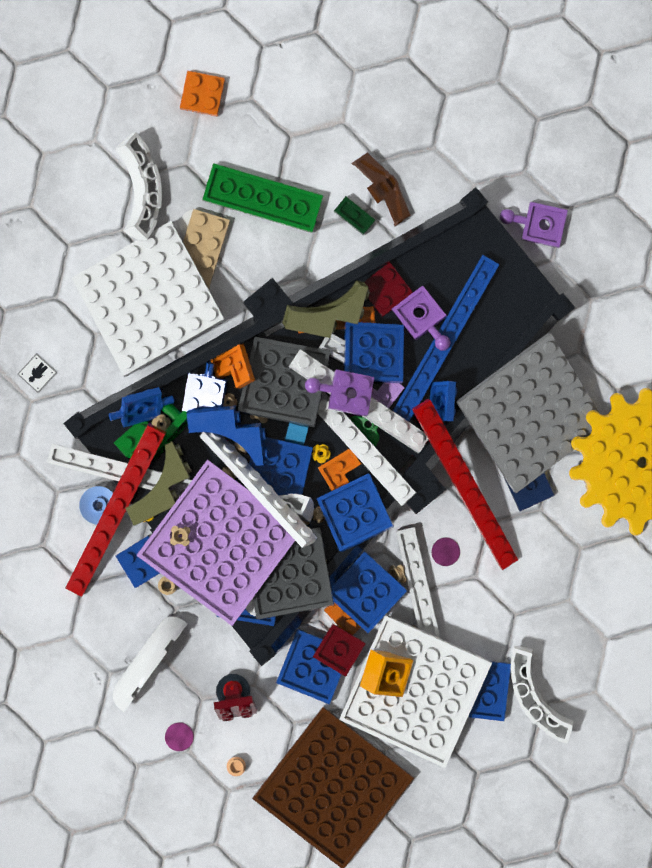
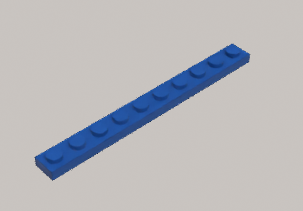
M484 255L481 256L439 329L441 335H445L450 339V347L447 350L441 351L436 348L435 339L432 341L393 409V412L408 422L414 414L412 409L421 402L499 266L498 263Z

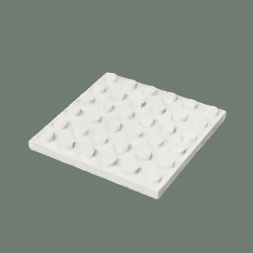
M171 221L154 230L147 240H137L72 277L124 377L129 376L225 321Z
M385 615L370 649L390 652L413 660L403 697L374 695L360 687L369 656L368 653L339 720L445 768L492 662L389 615Z

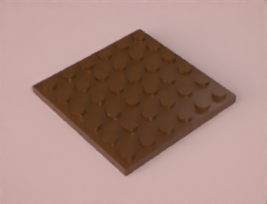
M322 707L252 799L340 868H345L414 777L347 724L339 720L329 710Z

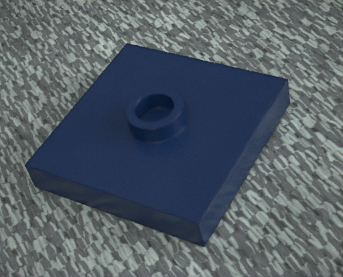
M544 473L517 493L513 492L504 478L519 512L555 496Z

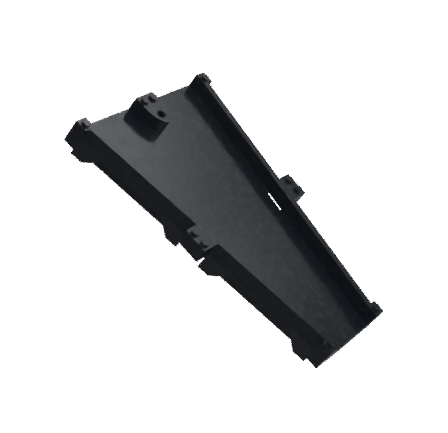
M475 187L459 203L289 297L277 282L271 278L242 302L253 317L121 391L108 396L81 412H76L63 424L75 439H79L91 454L129 463L130 459L125 457L114 442L133 425L123 427L121 418L110 421L109 413L120 410L122 397L159 387L162 392L161 398L172 395L174 399L172 404L182 413L188 374L190 372L204 374L207 362L211 363L212 360L239 344L245 346L248 359H250L254 337L319 349L325 338L323 336L298 333V331L289 330L285 327L267 337L264 332L283 322L287 305L310 308L329 304L346 294L356 281H366L389 262L412 292L424 286L447 316L481 256L484 255L498 263L499 266L432 381L456 382L457 394L454 403L456 413L453 421H442L455 443L470 425L456 401L546 335L575 306L564 293L559 294L486 206L488 204L487 199ZM369 299L364 301L363 307L373 306ZM374 307L375 323L403 325L392 310L382 317ZM421 308L414 311V316L417 318H421L425 314V311ZM443 319L441 322L435 325L438 331L441 328L445 319ZM404 326L403 382L399 384L405 388L434 340L429 331L415 340ZM345 329L332 332V334L345 341ZM330 357L328 368L333 372L335 370L344 371V364ZM232 374L223 378L228 380L225 395L231 393L235 396V399L238 401L236 411H238L243 388L235 387ZM373 382V388L378 391L384 382ZM431 384L419 404L427 399L430 400ZM405 388L389 407L390 410L393 411ZM161 410L160 414L165 415L167 418L168 416ZM343 412L348 418L356 415ZM240 413L241 422L238 425L261 423L258 419H251L248 414ZM318 414L315 427H308L304 446L313 448L316 445H327L328 450L331 452L330 458L326 460L328 462L348 450L349 447ZM413 414L409 422L424 432L415 414ZM268 418L266 423H261L262 428L266 430V437L285 441L289 422ZM366 421V426L371 427L372 423ZM187 425L173 442L175 445H180L183 451V455H181L183 462H188L192 470L189 473L191 477L188 479L193 480L207 460L221 470L223 467H227L201 439L200 435L202 432L189 433ZM378 427L379 441L375 448L397 472L401 470L412 455L416 458L404 472L402 478L416 492L406 504L417 514L446 490L431 471L440 459L429 439L421 452L417 453ZM225 437L230 444L234 445L235 442L232 439ZM166 450L156 461L152 460L148 469L163 472ZM238 452L248 463L250 462L251 456L248 452L246 455ZM311 453L302 495L312 499L315 510L319 506L317 498L331 492V489L318 467L326 462L318 463L317 460L315 461L312 458ZM359 460L361 465L346 473V478L350 483L369 473L391 518L401 505ZM235 478V480L238 483L244 486V484L238 478ZM138 487L131 504L133 505L140 501L151 490ZM170 509L154 516L151 521H146L151 527L150 531L152 533ZM311 519L310 524L306 525L310 529L321 528L331 587L374 538L372 537L340 552L326 519L320 524ZM312 610L276 616L274 626L236 620L232 627L250 648L249 652L262 667L277 654L278 650Z

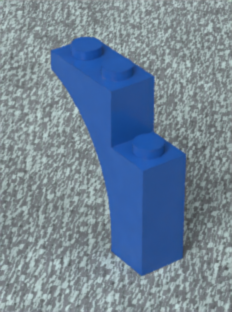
M236 406L193 409L187 412L189 433L209 432L230 438L248 452L256 466L264 465L266 459H268V449L264 447L263 440H266L265 428H262L261 423L238 425L241 422L240 411H236Z

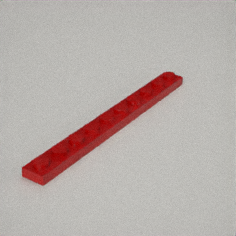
M427 399L414 407L412 411L498 566L504 570L518 561V558L431 400Z
M150 423L147 425L65 589L81 597L84 595L126 512V507H129L166 434L165 431Z

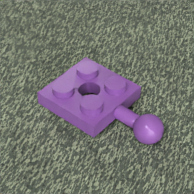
M530 202L526 217L515 215L510 209L502 210L499 217L504 224L512 222L525 224L521 240L559 248L568 210ZM541 220L549 222L550 227L548 230L540 228L539 223Z
M421 286L392 308V311L415 340L429 331L435 339L437 349L444 351L450 347V339L445 335H441L435 327L447 316L424 286ZM418 308L425 311L424 316L421 318L414 316V311Z
M335 370L332 385L320 383L317 378H309L305 382V388L309 393H316L318 391L331 393L328 406L330 410L368 416L374 377ZM348 388H353L356 391L355 398L347 396L346 390Z

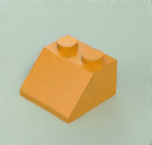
M370 649L360 687L374 695L403 697L413 660L390 652Z

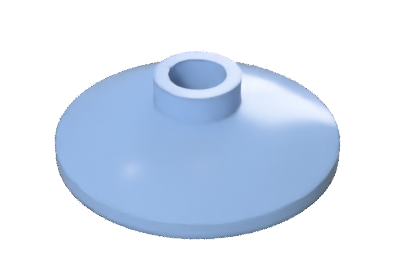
M95 486L86 490L81 496L79 509L83 518L97 525L113 492L102 486ZM99 501L103 503V507L101 509H98L96 507V504Z

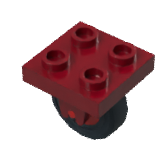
M229 674L219 680L216 686L218 702H213L214 710L219 720L231 721L234 717L250 718L253 714H257L253 697L250 696L251 689L249 683L243 676Z

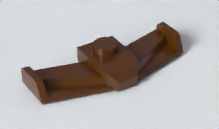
M368 152L351 163L373 183L367 189L377 204L385 200L394 221V226H397L411 216L399 183L394 175H391Z

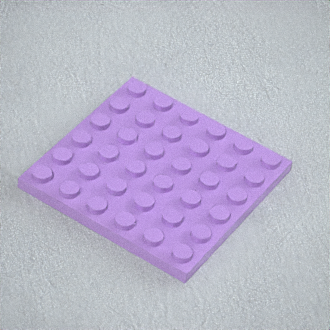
M207 460L138 552L137 556L232 626L289 550L295 539L248 489ZM173 526L190 528L191 532L188 536L189 545H172L170 543L172 538L171 528Z

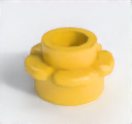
M325 444L314 446L312 458L315 461L317 460L318 463L326 462L331 456L328 446Z

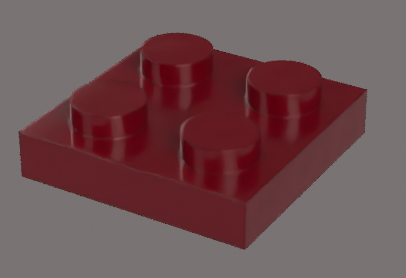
M390 262L364 281L369 289L368 299L382 317L413 293Z
M332 623L315 651L313 658L346 677L366 643Z

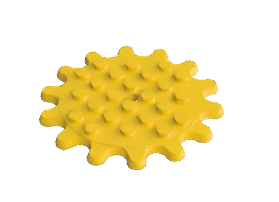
M650 388L641 389L638 400L633 404L627 403L621 393L612 394L610 397L611 411L607 415H602L596 410H591L587 413L586 421L592 427L591 434L587 437L576 436L571 441L572 448L582 453L583 461L580 465L570 469L569 476L573 480L585 481L588 487L586 493L580 498L581 506L590 508L595 504L601 505L604 509L601 519L604 527L611 528L618 519L623 518L628 521L629 531L635 536L643 532L644 524L648 520H652V390ZM640 457L646 459L644 467H639L637 464Z

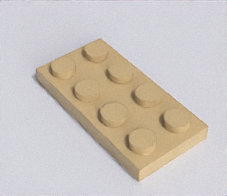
M193 209L183 243L209 289L230 220Z

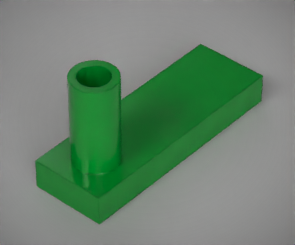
M173 404L165 405L161 409L174 422L166 429V434L153 461H156L165 451V445L173 442L188 425L187 412L183 410L181 413Z

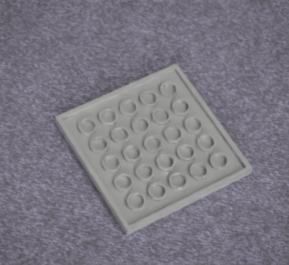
M549 332L456 401L515 493L519 492L572 452L574 449L571 446V441L574 437L589 436L592 427L586 421V415L591 410L599 412L555 338Z

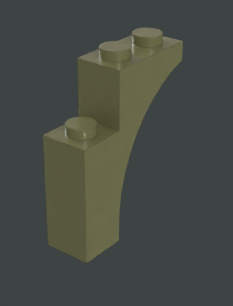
M356 281L346 294L323 306L307 308L287 305L282 323L289 330L331 338L332 332H335L337 326L335 320L358 324L359 319H362L364 314L363 304L369 297L368 286L364 282Z
M170 442L165 445V465L157 484L140 501L126 507V511L134 526L171 509L179 499L175 489L171 491L170 487L190 478L189 473L192 472L188 462H183L181 457L183 451L179 444L175 445L174 442Z

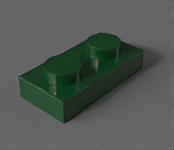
M347 196L344 197L334 210V213L363 236L375 222L373 217Z

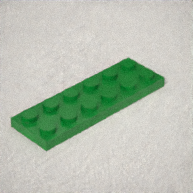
M213 163L202 200L313 233L323 195Z

